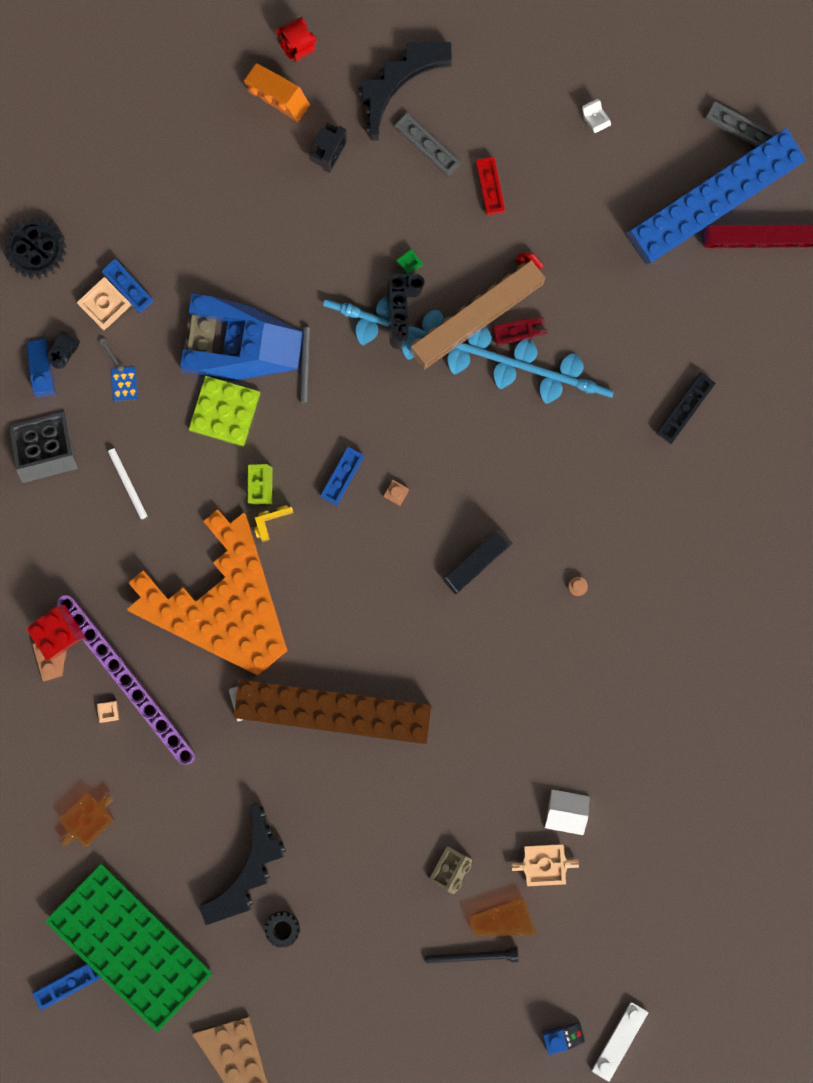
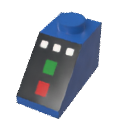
M580 1022L542 1032L549 1055L567 1051L585 1042Z

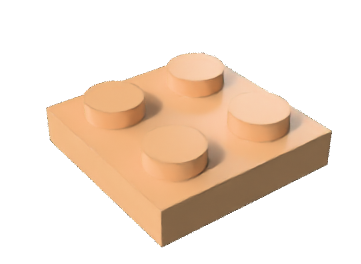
M105 277L77 302L103 331L131 306L130 302Z

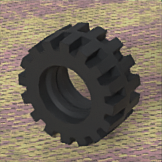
M281 911L274 913L269 917L265 925V936L268 942L278 948L291 946L300 934L299 921L290 912ZM280 921L287 922L291 928L290 934L285 938L278 937L274 932L275 925Z

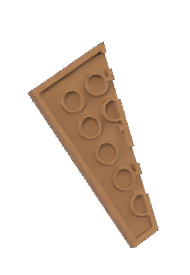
M250 1016L192 1033L224 1083H268Z

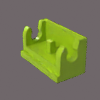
M267 464L248 465V503L272 505L271 466Z

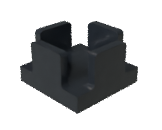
M327 122L325 128H321L314 140V145L318 148L315 153L310 152V161L322 166L324 171L330 173L347 143V129L341 126L337 128Z

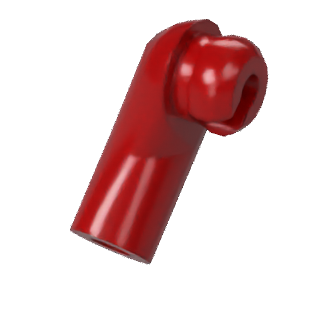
M521 252L515 260L518 265L527 264L532 261L539 270L544 267V264L534 253Z

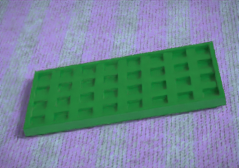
M100 864L45 921L156 1033L213 975L103 864Z

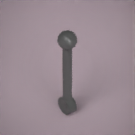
M100 339V345L106 349L116 364L117 371L122 372L124 366L119 364L109 349L106 339Z

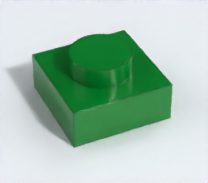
M412 249L397 259V263L407 274H412L423 266L422 261Z

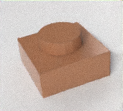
M392 480L383 497L401 506L409 489Z

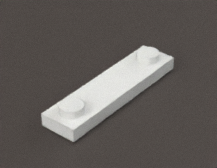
M632 1002L629 1003L592 1068V1072L608 1082L611 1080L648 1014L646 1010Z

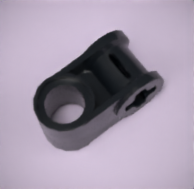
M64 330L58 334L47 354V358L54 368L62 369L67 365L69 359L77 350L80 339Z

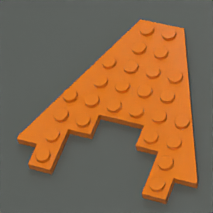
M217 509L203 523L227 550L213 562L225 578L196 602L184 588L168 600L143 570L129 582L141 598L127 608V610L258 676L285 654L287 647L246 514H241L232 523H229Z

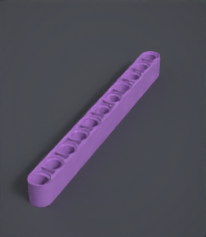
M61 596L57 601V607L63 605L65 600H70L72 605L68 610L74 620L77 615L83 616V622L78 626L85 635V638L82 640L176 760L183 765L191 764L196 757L192 747L78 602L70 596ZM93 629L95 637L92 640H88L86 634L89 630ZM105 644L107 652L104 655H100L98 648ZM112 660L119 662V667L116 670L110 668ZM124 675L131 677V682L128 685L122 683ZM136 690H141L143 693V697L139 701L134 699V692ZM148 705H153L155 708V712L151 716H148L145 712ZM160 720H164L167 723L164 731H160L157 727ZM172 735H176L179 739L176 746H172L169 743ZM185 750L191 754V758L187 762L181 758V754Z

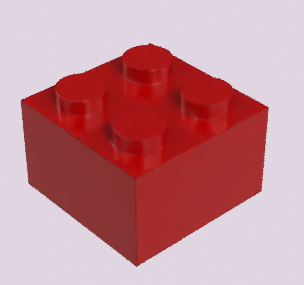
M65 605L53 608L26 628L46 661L58 657L85 638L84 633Z

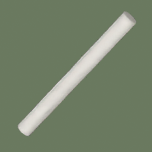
M115 448L109 450L108 453L140 519L148 517Z

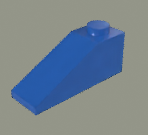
M41 339L27 342L33 394L38 398L56 394L52 367L47 358L49 352L47 340Z

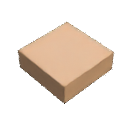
M117 701L97 703L99 723L120 720Z

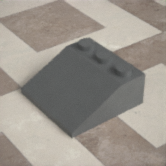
M65 411L9 426L15 467L22 483L78 469Z

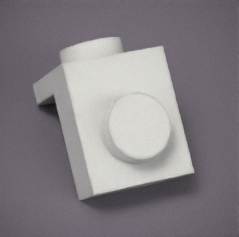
M599 99L589 102L582 107L584 120L594 133L611 125L610 119L601 108Z

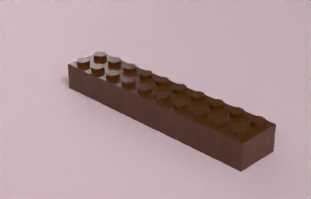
M238 680L233 718L427 744L432 705Z

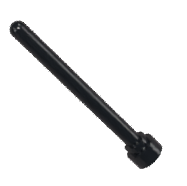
M512 946L510 949H506V951L427 955L424 961L426 963L507 959V961L514 963L519 962L518 946Z

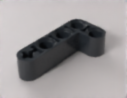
M396 273L389 278L387 285L389 342L395 349H402L408 340L407 297H418L422 293L425 280L420 274ZM396 283L400 287H395L393 284ZM411 284H416L419 287H413ZM393 301H399L401 304H395ZM394 318H399L402 322H397Z
M501 530L496 531L455 568L443 582L455 595L458 594L513 543Z

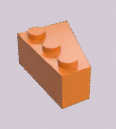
M257 63L244 80L249 93L259 96L266 103L272 105L297 123L311 106L299 86Z

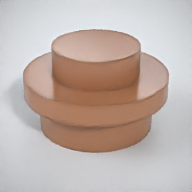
M574 577L569 582L568 588L573 595L581 596L586 593L588 584L584 578Z

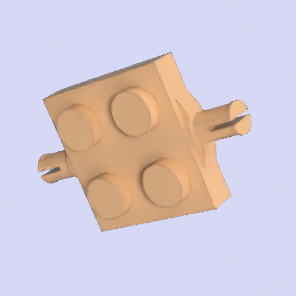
M563 844L524 846L525 857L523 862L512 863V871L524 870L526 886L566 884L565 874L567 868H579V864H571L578 863V859L566 860Z

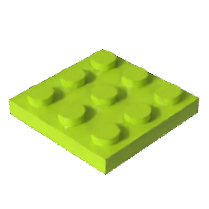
M205 376L189 431L244 447L260 392Z

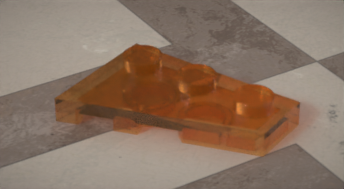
M524 897L468 916L475 936H537Z

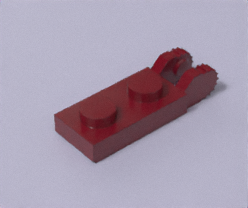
M541 317L531 320L529 318L493 326L496 345L500 346L547 334V329L543 328L533 331L531 326L543 324L545 318Z

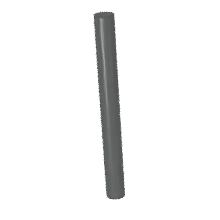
M303 327L300 403H308L309 327Z

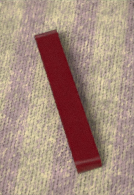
M813 225L706 226L703 228L704 248H813Z

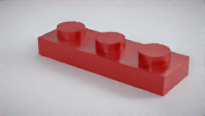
M495 156L476 160L487 216L505 213L506 209Z

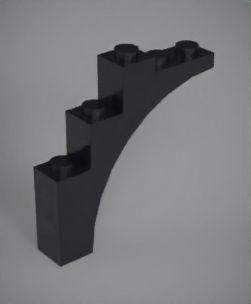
M451 42L406 43V50H403V61H384V68H381V80H362V87H359V98H363V104H370L367 105V116L371 118V123H367V134H371V140H379V129L383 113L391 98L404 84L424 72L436 68L451 67Z
M259 803L250 806L253 818V842L245 868L227 891L216 899L199 906L205 926L250 911L252 909L251 905H254L251 894H247L246 891L267 884V879L270 878L267 867L263 868L262 864L284 857L283 853L286 852L283 841L279 842L278 838L270 839V836H273L270 825L265 824L266 812L263 806L260 807Z

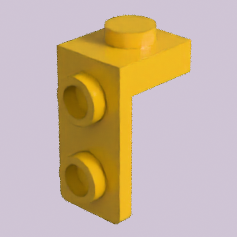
M288 505L278 507L276 512L264 511L259 513V517H255L257 526L254 527L257 538L261 537L262 542L270 540L265 521L294 513L293 508H288Z

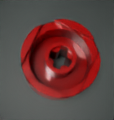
M303 17L295 18L276 29V36H280L282 40L279 42L282 50L290 60L294 59V63L315 51L314 44L317 42L315 35L312 32L309 33L306 28L307 24Z

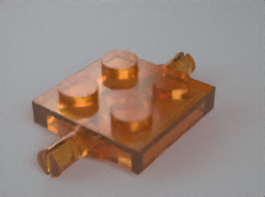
M87 792L59 819L68 832L60 840L63 843L62 845L66 847L72 839H75L87 848L115 821L105 808L114 799L107 794L99 802Z

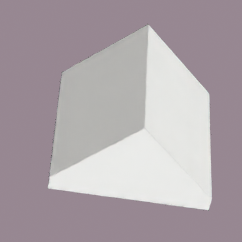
M551 789L545 828L583 835L589 817L590 796Z

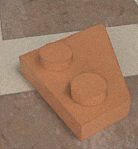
M32 644L42 680L48 681L63 676L67 652L65 651L58 657L46 661L37 645Z

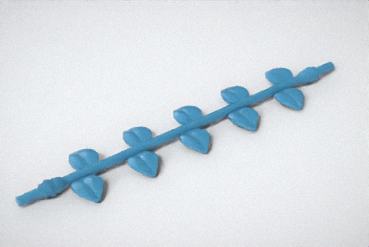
M387 296L378 302L377 315L362 311L350 303L340 304L328 299L324 301L323 306L340 311L346 317L362 318L356 325V336L361 345H365L376 338L378 334L376 323L388 326ZM433 310L426 314L422 323L423 330L409 326V337L406 345L402 348L407 360L414 358L410 353L411 344L416 339L427 336V332L431 328H438L442 325L444 317L439 310ZM486 326L468 338L469 344L461 343L451 350L448 355V366L454 375L469 366V353L500 362L494 370L495 384L499 389H503L514 382L516 378L514 367L547 377L542 380L540 385L541 398L545 404H549L560 397L562 394V384L560 382L576 386L587 394L595 392L612 398L614 393L613 390L597 386V383L592 382L593 380L576 379L583 372V363L577 354H570L563 359L560 366V374L530 364L537 357V348L530 339L518 343L514 351L515 359L485 350L484 348L491 342V334Z

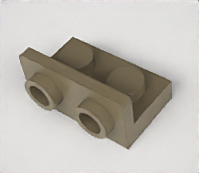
M192 314V319L188 320L187 330H190L189 338L186 337L185 349L213 353L217 320L197 317L196 314Z
M447 846L429 881L445 891L455 894L462 885L463 877L471 869L472 859Z

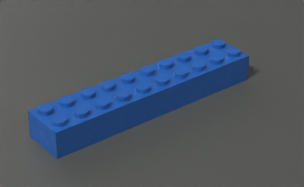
M783 129L626 232L644 263H652L805 162L806 159L788 129Z

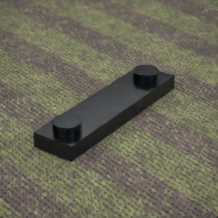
M700 372L656 434L669 444H672L716 383Z

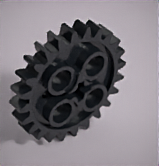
M33 218L30 219V223H27L24 219L23 226L17 223V230L10 229L13 235L6 236L10 240V242L4 243L9 248L4 250L9 255L6 257V260L11 262V268H15L17 274L21 272L24 278L27 274L30 279H33L34 275L40 279L41 274H44L47 278L48 271L54 274L53 268L60 269L58 262H64L61 255L67 254L62 250L67 247L62 242L65 238L64 236H59L62 232L60 229L55 230V224L49 226L48 220L42 224L41 218H38L37 223ZM38 232L37 238L30 239L32 233ZM22 239H27L33 246H35L36 248L38 247L40 251L47 255L49 258L45 259L39 252L33 250L30 247V245L22 241ZM53 244L52 249L48 251L45 250V246ZM21 247H26V251L24 253H18V250ZM41 258V262L38 265H33L34 259Z

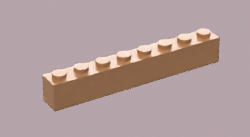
M532 261L527 264H521L512 275L509 273L503 277L501 283L490 286L487 289V293L483 296L481 294L476 296L469 306H462L455 316H448L442 321L441 326L431 328L427 332V336L422 339H416L411 344L410 353L420 366L425 370L544 284L545 276Z

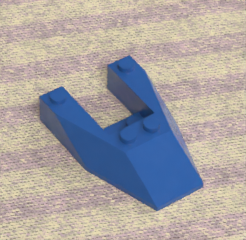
M191 295L189 308L191 317L192 314H196L197 317L212 318L217 321L228 322L223 355L183 349L180 366L182 372L243 380L298 370L303 338L302 331L248 305L212 296Z

